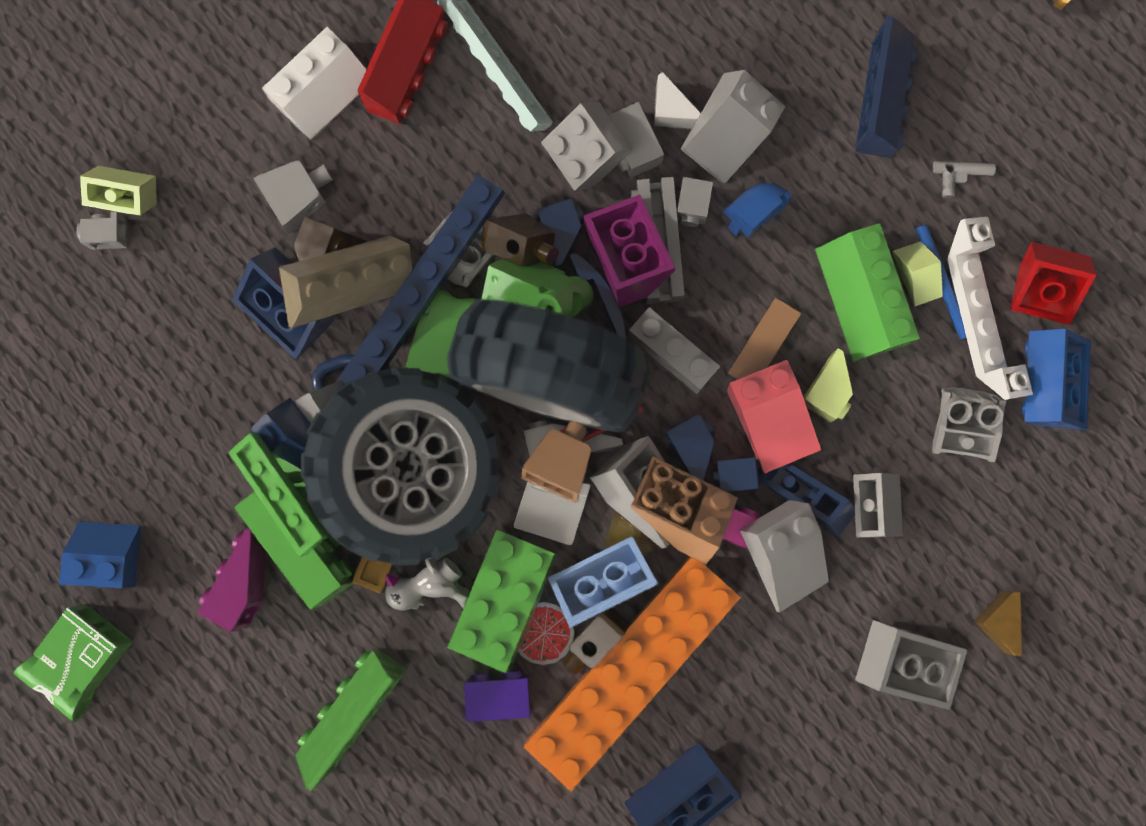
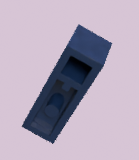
M288 398L267 412L251 429L254 433L257 432L271 453L301 469V453L305 452L309 436L306 433L311 422L296 406L295 402Z
M791 464L763 474L761 471L759 474V481L784 500L808 503L817 523L838 537L855 515V509L850 500Z

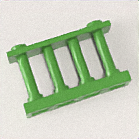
M257 432L249 433L228 452L299 557L307 555L327 537H329L335 547L341 545L328 534L329 532L314 516L306 499L308 495L304 478H301V469L271 453Z

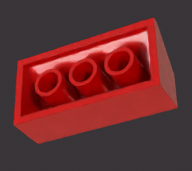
M433 0L397 1L357 89L367 112L399 125L403 117L407 118L410 115L413 107L412 96L415 91L419 92L425 79L424 69L427 64L431 65L436 56V48H434L438 38H444L448 28L443 8Z

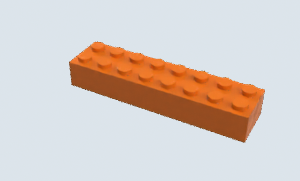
M688 556L629 623L626 634L593 669H588L527 738L523 748L565 787L572 791L741 597L701 561Z

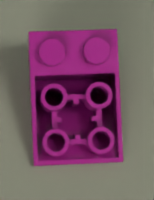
M246 528L245 531H240L232 543L234 548L229 559H224L216 571L217 580L212 588L208 587L199 601V604L202 606L197 614L229 632L247 629L264 600L266 550L250 528Z

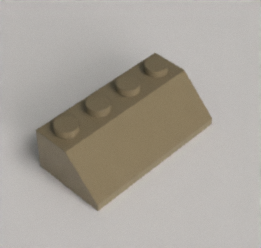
M386 236L279 267L289 327L295 328L395 296L412 271L410 244L392 236Z

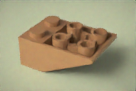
M652 457L630 507L678 551L707 564L721 545L738 497Z

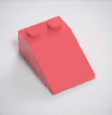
M788 360L729 383L728 395L763 474L821 451L801 389Z

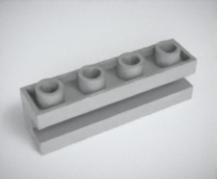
M674 177L661 178L660 183H650L649 179L637 180L636 190H631V198L641 195L675 266V272L646 297V304L681 302L685 295Z

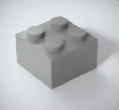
M600 102L580 103L541 142L574 191L595 186L633 151Z

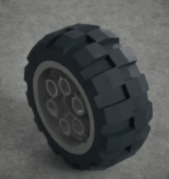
M495 299L475 300L459 317L447 355L449 377L476 393L548 418L567 423L573 421L584 427L616 432L625 431L637 417L650 375L648 359L644 350L623 337L560 313Z
M396 367L368 373L357 380L348 382L330 396L329 402L320 412L316 413L306 433L309 436L305 452L301 453V478H304L308 495L306 499L314 516L322 523L331 537L350 551L371 561L387 562L395 566L418 565L420 560L431 557L439 559L458 549V542L467 534L474 536L488 517L484 511L490 498H497L501 476L496 475V458L502 456L497 433H491L486 423L489 415L475 396L469 397L460 390L459 383L440 373L432 374L421 371L420 368ZM421 419L426 422V425L418 437L416 426L417 420ZM377 423L387 438L383 442H380L369 432ZM401 425L405 426L409 432L408 439L402 444L395 438V431ZM431 436H434L438 441V449L433 454L428 453L425 446L426 441ZM378 446L384 452V459L380 464L374 465L370 461L369 456L371 450ZM447 454L448 463L438 464L436 458ZM404 460V463L408 465L407 471H400V468L395 466L396 462ZM421 465L420 472L416 476L417 467ZM440 468L443 471L444 480L440 485L435 486L432 483L431 475L434 470ZM372 469L374 476L356 482L354 470ZM386 479L390 485L389 492L384 497H379L375 490L376 484L380 480ZM427 489H430L437 495L432 503L429 501ZM417 490L420 495L419 503L414 507H409L406 502L407 495L410 491ZM398 497L395 515L384 514L390 501Z

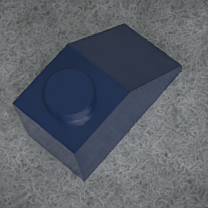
M572 198L537 209L539 221L555 232L553 246L558 248L559 255L554 262V266L560 270H563L581 235V225L585 224L580 206H574Z
M700 414L667 431L665 436L686 473L704 481L714 444L712 435L715 434V431L707 418L702 420Z

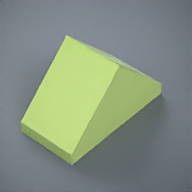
M921 241L892 251L913 307L943 297L941 261Z

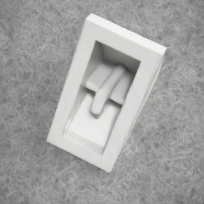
M662 72L658 75L656 85L654 126L692 129L701 113Z

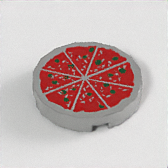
M547 602L538 603L518 651L529 662L540 665L556 663L566 656L570 650L569 646L574 638V628H570L559 606Z

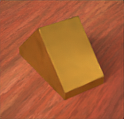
M1003 591L974 622L1005 654L1022 656L1021 593Z

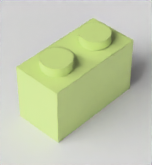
M97 166L80 176L82 205L141 216L157 204L156 176Z

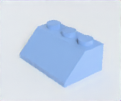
M632 536L548 578L570 628L657 585Z

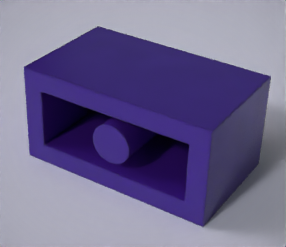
M520 670L503 672V677L490 678V673L471 674L472 679L464 682L466 722L530 718L529 676H522Z

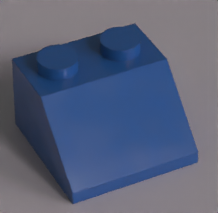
M79 522L62 552L59 584L109 588L135 587L141 526Z

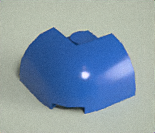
M776 183L754 185L742 193L723 211L731 219L728 227L735 236L742 231L749 238L762 224H767L788 204L792 194Z

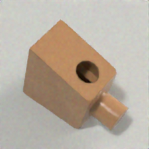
M573 421L569 422L564 434L551 429L523 466L521 479L576 503L592 448L581 442L587 429Z

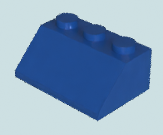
M1068 329L1029 331V340L1026 342L1025 352L1028 357L1027 373L1033 395L1026 396V400L1022 405L1025 422L1036 426L1087 430L1091 340Z

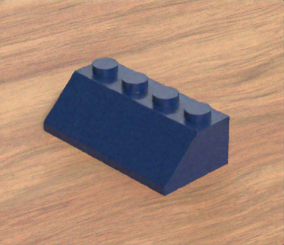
M891 16L885 18L872 41L855 152L886 158H890L896 150H900L903 143L904 132L900 131L901 121H905L908 112V103H904L905 95L909 93L913 81V76L909 75L910 65L914 64L917 55V47H913L915 35Z

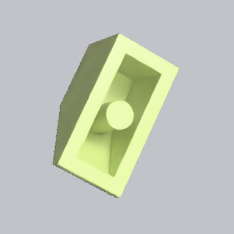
M838 348L830 355L803 397L807 408L830 423L837 418L842 420L852 405L848 402L853 392L842 350Z

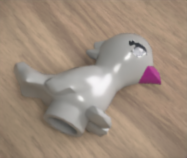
M433 557L426 559L427 567L412 578H399L386 574L387 588L385 590V598L387 603L396 610L418 609L419 605L424 606L425 603L421 600L423 596L433 598L449 597L455 599L464 609L469 597V590L460 586L457 582L462 576L460 569L446 557L440 562Z

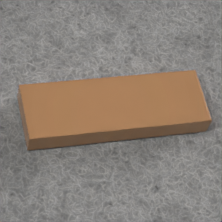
M775 297L727 375L738 380L767 368L801 313Z

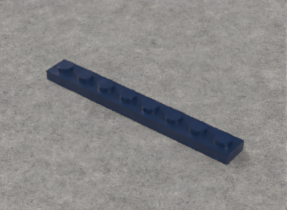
M479 174L476 176L339 376V380L347 384L368 373L382 371L387 368L478 235L486 220L505 195L503 189Z

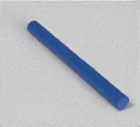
M927 224L915 229L919 240L941 261L943 299L958 336L962 340L967 337L957 297Z

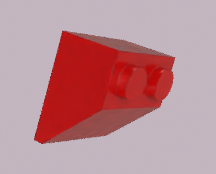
M1031 242L1020 264L1010 309L1070 325L1097 275L1091 256Z

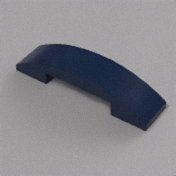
M576 253L570 255V264L575 275L585 279L590 285L593 284L614 334L626 340L621 311L606 281L584 258Z

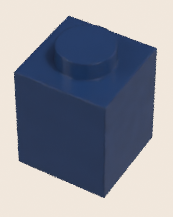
M755 457L717 461L718 468L713 469L715 487H720L721 490L727 493L760 490L757 459Z

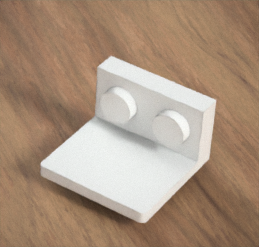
M527 481L514 527L572 545L590 485L582 483L578 500L574 503Z

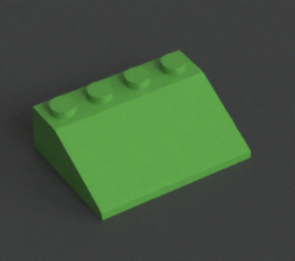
M378 648L372 650L371 653L366 650L355 664L359 668L352 679L347 676L336 690L340 694L333 704L328 702L317 715V718L321 721L314 730L308 728L297 743L301 748L295 756L305 786L310 791L316 788L333 772L407 671Z

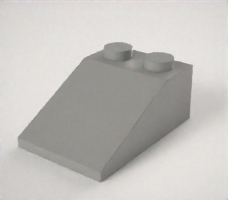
M746 70L724 73L681 150L718 181L726 183L771 133L785 106Z
M649 436L623 445L591 477V480L608 505L658 546L666 548L670 543L630 507L651 458L655 457L664 461Z
M789 500L740 529L741 535L777 612H782L829 582L822 533L808 503Z
M873 620L855 681L880 692L950 710L967 649Z

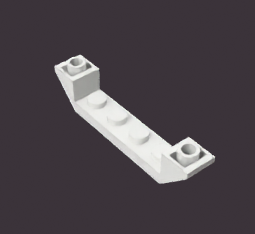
M989 218L963 219L959 223L947 260L976 376L1005 400L1033 395L1026 365L1007 367L979 257L980 252L995 246Z

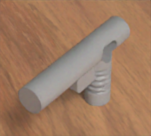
M934 161L933 173L943 174L942 197L954 198V183L964 184L967 181V175L994 176L996 170L995 164L943 161ZM945 166H951L953 171L951 173L948 172Z

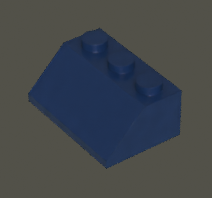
M274 247L249 260L232 300L297 360L332 324L336 314L295 328L289 327L279 267L292 264V262Z
M698 742L692 748L687 749L668 768L661 770L643 788L636 790L632 797L625 801L624 804L639 826H706L740 799L741 796Z

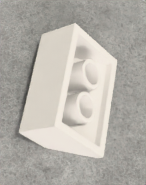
M326 27L262 89L270 101L312 140L359 95L357 89L366 69L352 51Z

